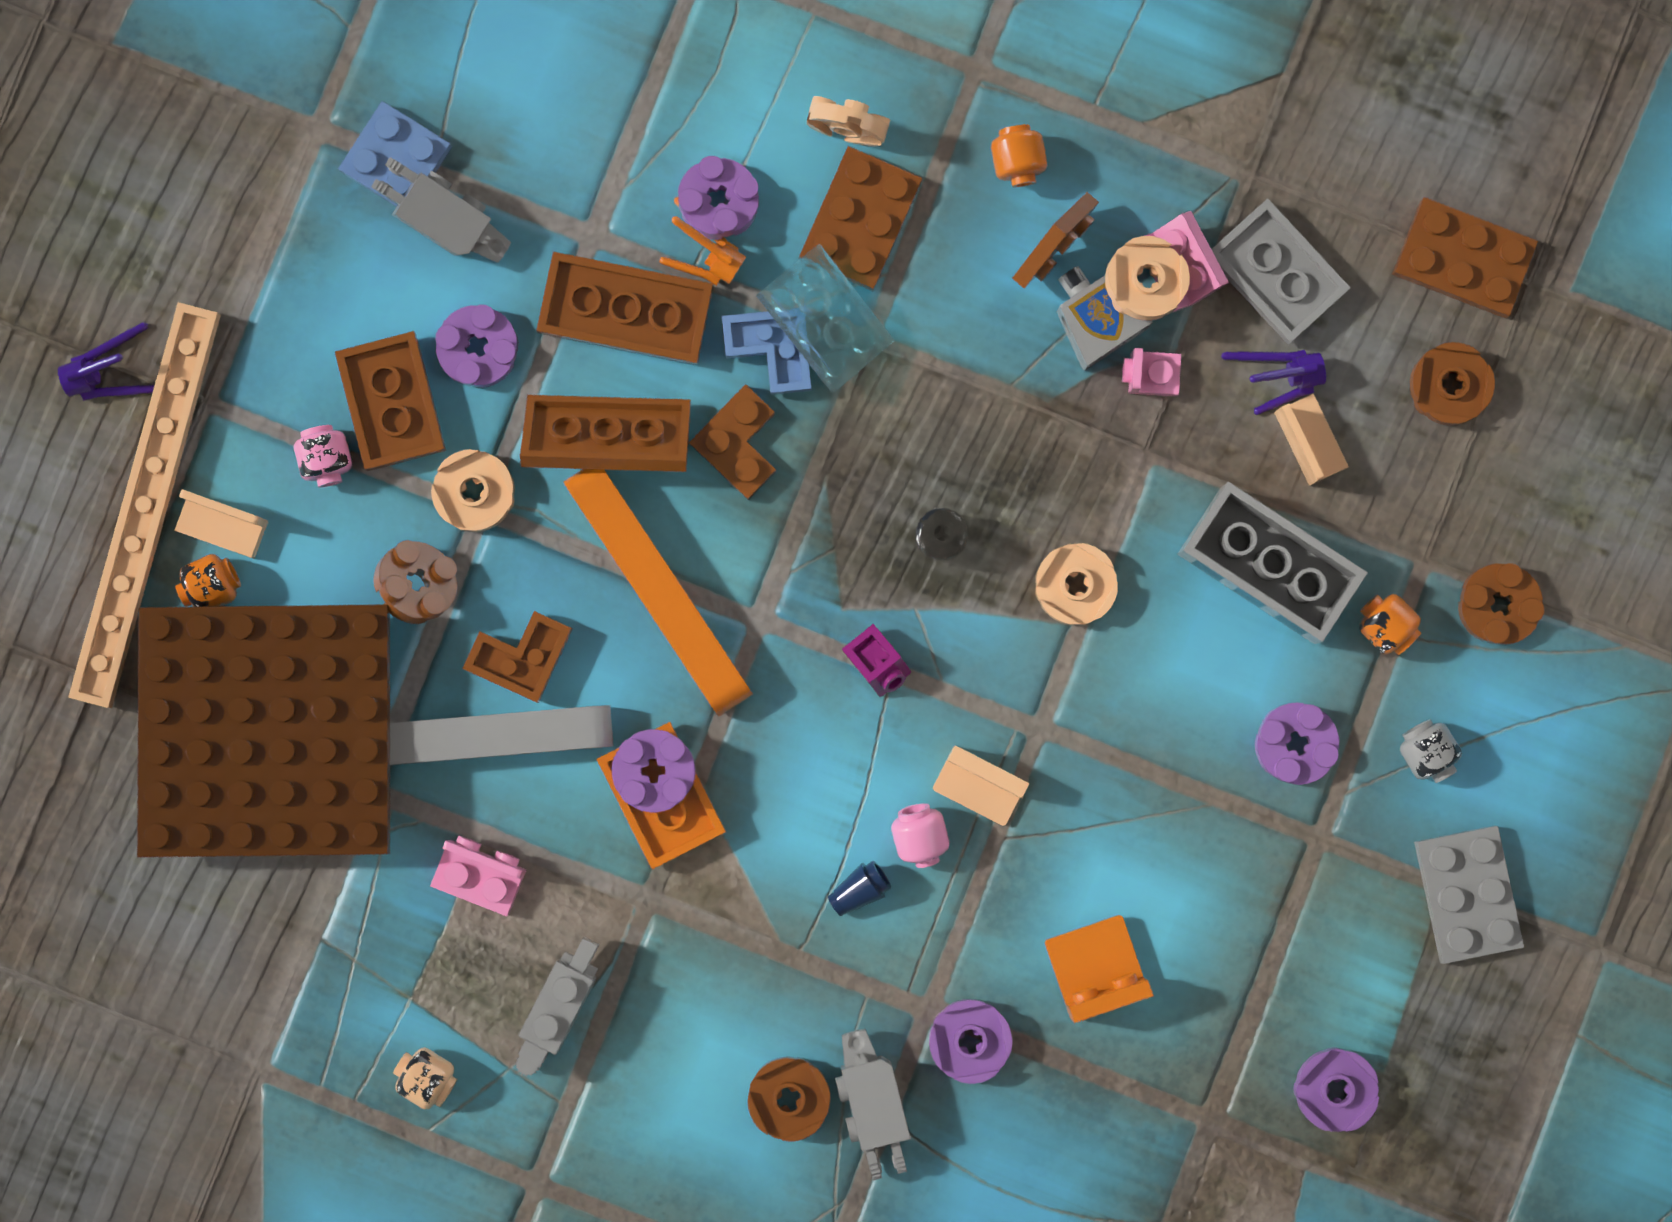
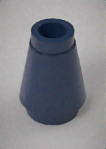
M871 861L867 865L861 863L833 893L828 895V900L839 916H843L846 913L884 898L885 892L891 889V884L875 861Z

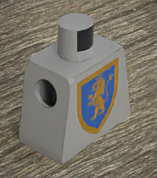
M1076 266L1058 279L1070 299L1059 306L1057 313L1084 371L1146 331L1153 323L1152 320H1139L1116 311L1106 289L1105 276L1090 284L1080 267Z

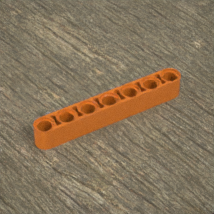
M582 469L565 480L563 483L716 714L720 717L753 695L606 471L603 469Z

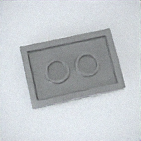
M1268 198L1211 249L1226 278L1288 345L1350 289L1349 285Z
M1494 825L1414 842L1440 963L1446 964L1524 948L1498 826Z

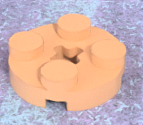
M814 96L806 124L815 131L832 137L833 132L845 136V142L864 146H881L882 142L884 143L890 119L878 114H868L869 106L859 101L845 100V104L842 106L837 105L830 99Z
M1141 236L1131 239L1116 251L1108 263L1105 273L1106 289L1116 311L1139 320H1156L1172 313L1188 291L1190 274L1186 260L1170 247L1172 244L1159 237ZM1145 268L1150 269V275L1158 279V282L1152 283L1150 288L1143 287V284L1138 282L1137 276H1140Z
M462 450L450 455L439 466L431 490L433 504L438 514L446 522L461 531L482 532L491 529L502 522L514 506L515 486L512 475L506 465L495 456L479 450ZM469 480H473L476 485L481 483L484 485V490L480 493L481 499L476 502L472 498L464 499L462 494L467 490L466 482Z
M1085 543L1067 544L1053 550L1042 561L1036 574L1035 594L1042 608L1054 620L1067 625H1086L1101 618L1112 607L1118 592L1117 576L1109 557L1100 549ZM1080 573L1085 576L1083 584L1088 587L1085 593L1078 591L1075 595H1071L1068 592L1069 585L1065 580L1068 575L1075 578Z

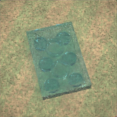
M820 244L813 247L756 295L831 393L843 386L895 341Z

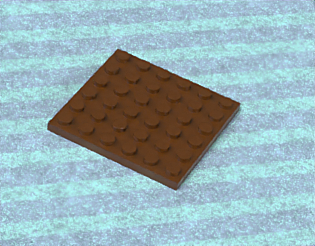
M388 604L139 608L137 857L390 854V613L388 611Z

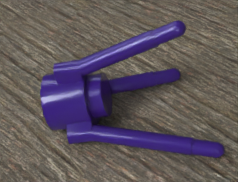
M142 322L91 351L71 358V363L59 366L58 376L66 395L73 397L80 394L82 399L87 401L96 397L153 393L154 385L96 388L95 385L101 383L99 370L120 362L123 356L118 353L95 362L93 361L95 358L145 331L148 328V324Z
M1305 350L1295 352L1238 351L1223 352L1221 355L1224 360L1292 361L1286 364V369L1250 376L1249 380L1252 383L1288 378L1291 387L1297 386L1296 389L1254 409V414L1256 415L1279 407L1300 396L1313 394L1314 386L1326 383L1325 363L1319 352L1307 355Z

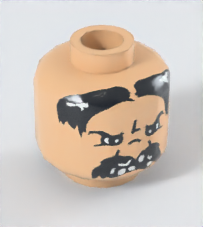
M426 1047L418 1049L413 1056L406 1052L393 1071V1074L399 1077L396 1083L397 1093L425 1110L432 1108L434 1104L441 1107L458 1080L453 1077V1064Z

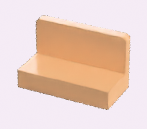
M1314 393L1292 404L1288 403L1274 412L1309 486L1349 467Z
M181 490L179 497L185 499V503L174 531L255 559L268 520L189 491Z
M955 745L933 785V790L1004 826L1007 824L1019 798L1023 797L1029 783Z

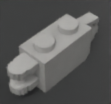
M392 158L388 159L385 166L389 168V171L411 183L404 196L384 181L376 179L371 187L397 204L392 213L394 217L453 255H463L472 251L499 263L511 242L489 223L491 218L483 213L486 209L484 204L468 194H465L463 199L459 198L449 191L452 184L433 171H430L428 176L423 173L416 174Z
M584 937L574 956L565 951L562 958L556 961L518 1035L525 1039L519 1052V1057L516 1058L517 1062H515L517 1065L515 1068L518 1069L521 1075L524 1074L527 1077L528 1075L532 1076L533 1073L536 1074V1070L539 1071V1067H542V1063L546 1060L549 1052L556 1055L560 1051L597 979L595 975L598 968L590 963L600 944Z
M866 1029L842 1034L845 1065L841 1066L843 1076L837 1077L835 1080L841 1102L848 1100L850 1102L853 1117L846 1118L851 1142L859 1141L861 1150L866 1152L873 1180L881 1179V1173L883 1172L875 1148L891 1144L894 1168L898 1174L907 1172L900 1142L909 1140L910 1134L892 1063L885 1057L876 1055Z

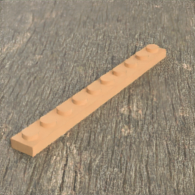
M179 302L177 304L68 698L106 708L113 707L221 315L217 312Z

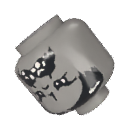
M1428 719L1402 735L1405 741L1400 746L1401 754L1417 779L1425 780L1432 777L1435 783H1438L1457 772L1454 764L1462 757V751L1444 723L1433 724L1432 720Z

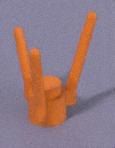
M675 197L674 203L679 207L678 197ZM674 216L671 220L674 225L710 251L709 256L704 264L710 267V270L667 257H661L660 263L704 278L716 286L720 279L730 284L747 256L738 251L739 248L724 237H722V240H714L715 244L679 217Z

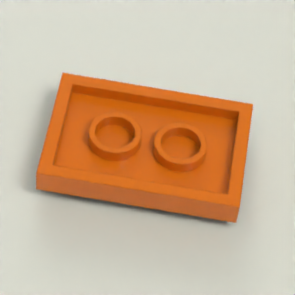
M671 722L656 728L657 730L667 731L679 738ZM619 748L596 759L651 869L726 832L696 771L693 786L686 797L676 806L662 812H644L624 802L614 786L612 763ZM655 758L649 759L647 767H642V775L649 776L650 783H658V776L665 774L666 771L665 766H659Z

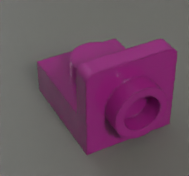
M874 624L842 648L845 655L879 697L884 696L887 692L897 690L904 683L906 677L911 674V670Z

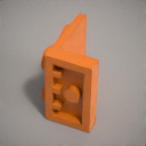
M1116 915L1045 940V946L1068 1014L1074 1023L1154 996L1149 981L1143 977L1124 918L1121 915Z

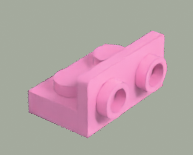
M1191 211L1179 215L1155 232L1145 235L1166 240L1172 244L1170 247L1179 256L1182 255L1187 262L1190 274L1189 288L1173 312L1196 304L1229 283ZM1153 277L1155 282H1158L1157 277Z
M458 835L456 842L446 840L442 848L444 849L443 855L430 887L504 916H509L527 870L517 866L520 859L501 851H496L494 857L479 851L482 844Z

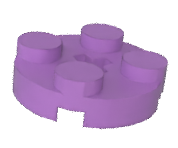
M717 156L704 157L700 163L693 165L685 173L680 182L678 202L682 218L685 223L711 240H722V237H729L733 234L737 236L751 226L757 215L759 207L758 183L749 170L736 161ZM719 190L724 191L729 203L727 205L719 203L717 207L710 205L711 197L709 194Z
M470 305L454 311L444 320L436 333L438 361L443 370L453 380L461 384L479 388L495 385L506 378L514 366L519 344L516 331L502 313L487 305ZM474 336L479 340L486 338L488 344L483 347L485 354L481 357H478L475 352L469 355L466 348L470 346L469 340Z
M1296 702L1278 706L1265 716L1259 727L1258 734H1256L1255 751L1261 766L1268 774L1282 782L1295 785L1312 783L1326 775L1338 760L1339 736L1331 718L1315 705ZM1295 731L1299 737H1306L1308 744L1304 746V753L1298 755L1296 750L1288 751L1286 746L1287 743L1292 741L1290 734Z
M644 730L635 733L620 745L612 763V779L616 790L627 804L644 812H662L676 806L690 791L695 780V762L692 753L681 739L663 730ZM655 758L659 766H665V774L658 776V783H650L649 776L642 775V767L649 765V759Z
M963 999L949 1004L936 1015L929 1033V1048L935 1064L947 1076L962 1083H981L993 1078L1005 1065L1012 1050V1034L1006 1019L993 1005L977 999ZM972 1029L974 1035L982 1036V1042L976 1044V1051L973 1053H968L966 1046L959 1047L958 1040L965 1036L964 1031Z
M1336 1047L1319 1051L1310 1056L1299 1069L1293 1088L1298 1107L1303 1115L1318 1128L1331 1132H1347L1360 1128L1373 1116L1379 1101L1378 1078L1373 1067L1360 1055ZM1343 1079L1347 1083L1343 1089L1347 1094L1343 1100L1335 1097L1330 1101L1327 1096L1330 1091L1327 1087L1332 1080L1338 1083Z

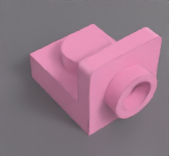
M1134 348L1130 358H1124L1122 382L1129 383L1128 394L1177 397L1180 385L1181 354L1143 352V348Z

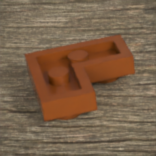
M1086 192L1053 224L1012 279L1024 289L1035 278L1042 282L1057 264L1052 259L1058 251L1063 255L1075 240L1080 238L1095 221L1090 214L1099 201Z
M745 384L689 442L747 500L776 472V469L748 443L775 415V412Z
M534 611L517 648L479 631L462 669L539 703L573 628Z

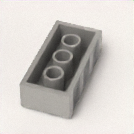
M1227 482L1220 488L1177 554L1313 644L1324 641L1368 573L1230 482Z

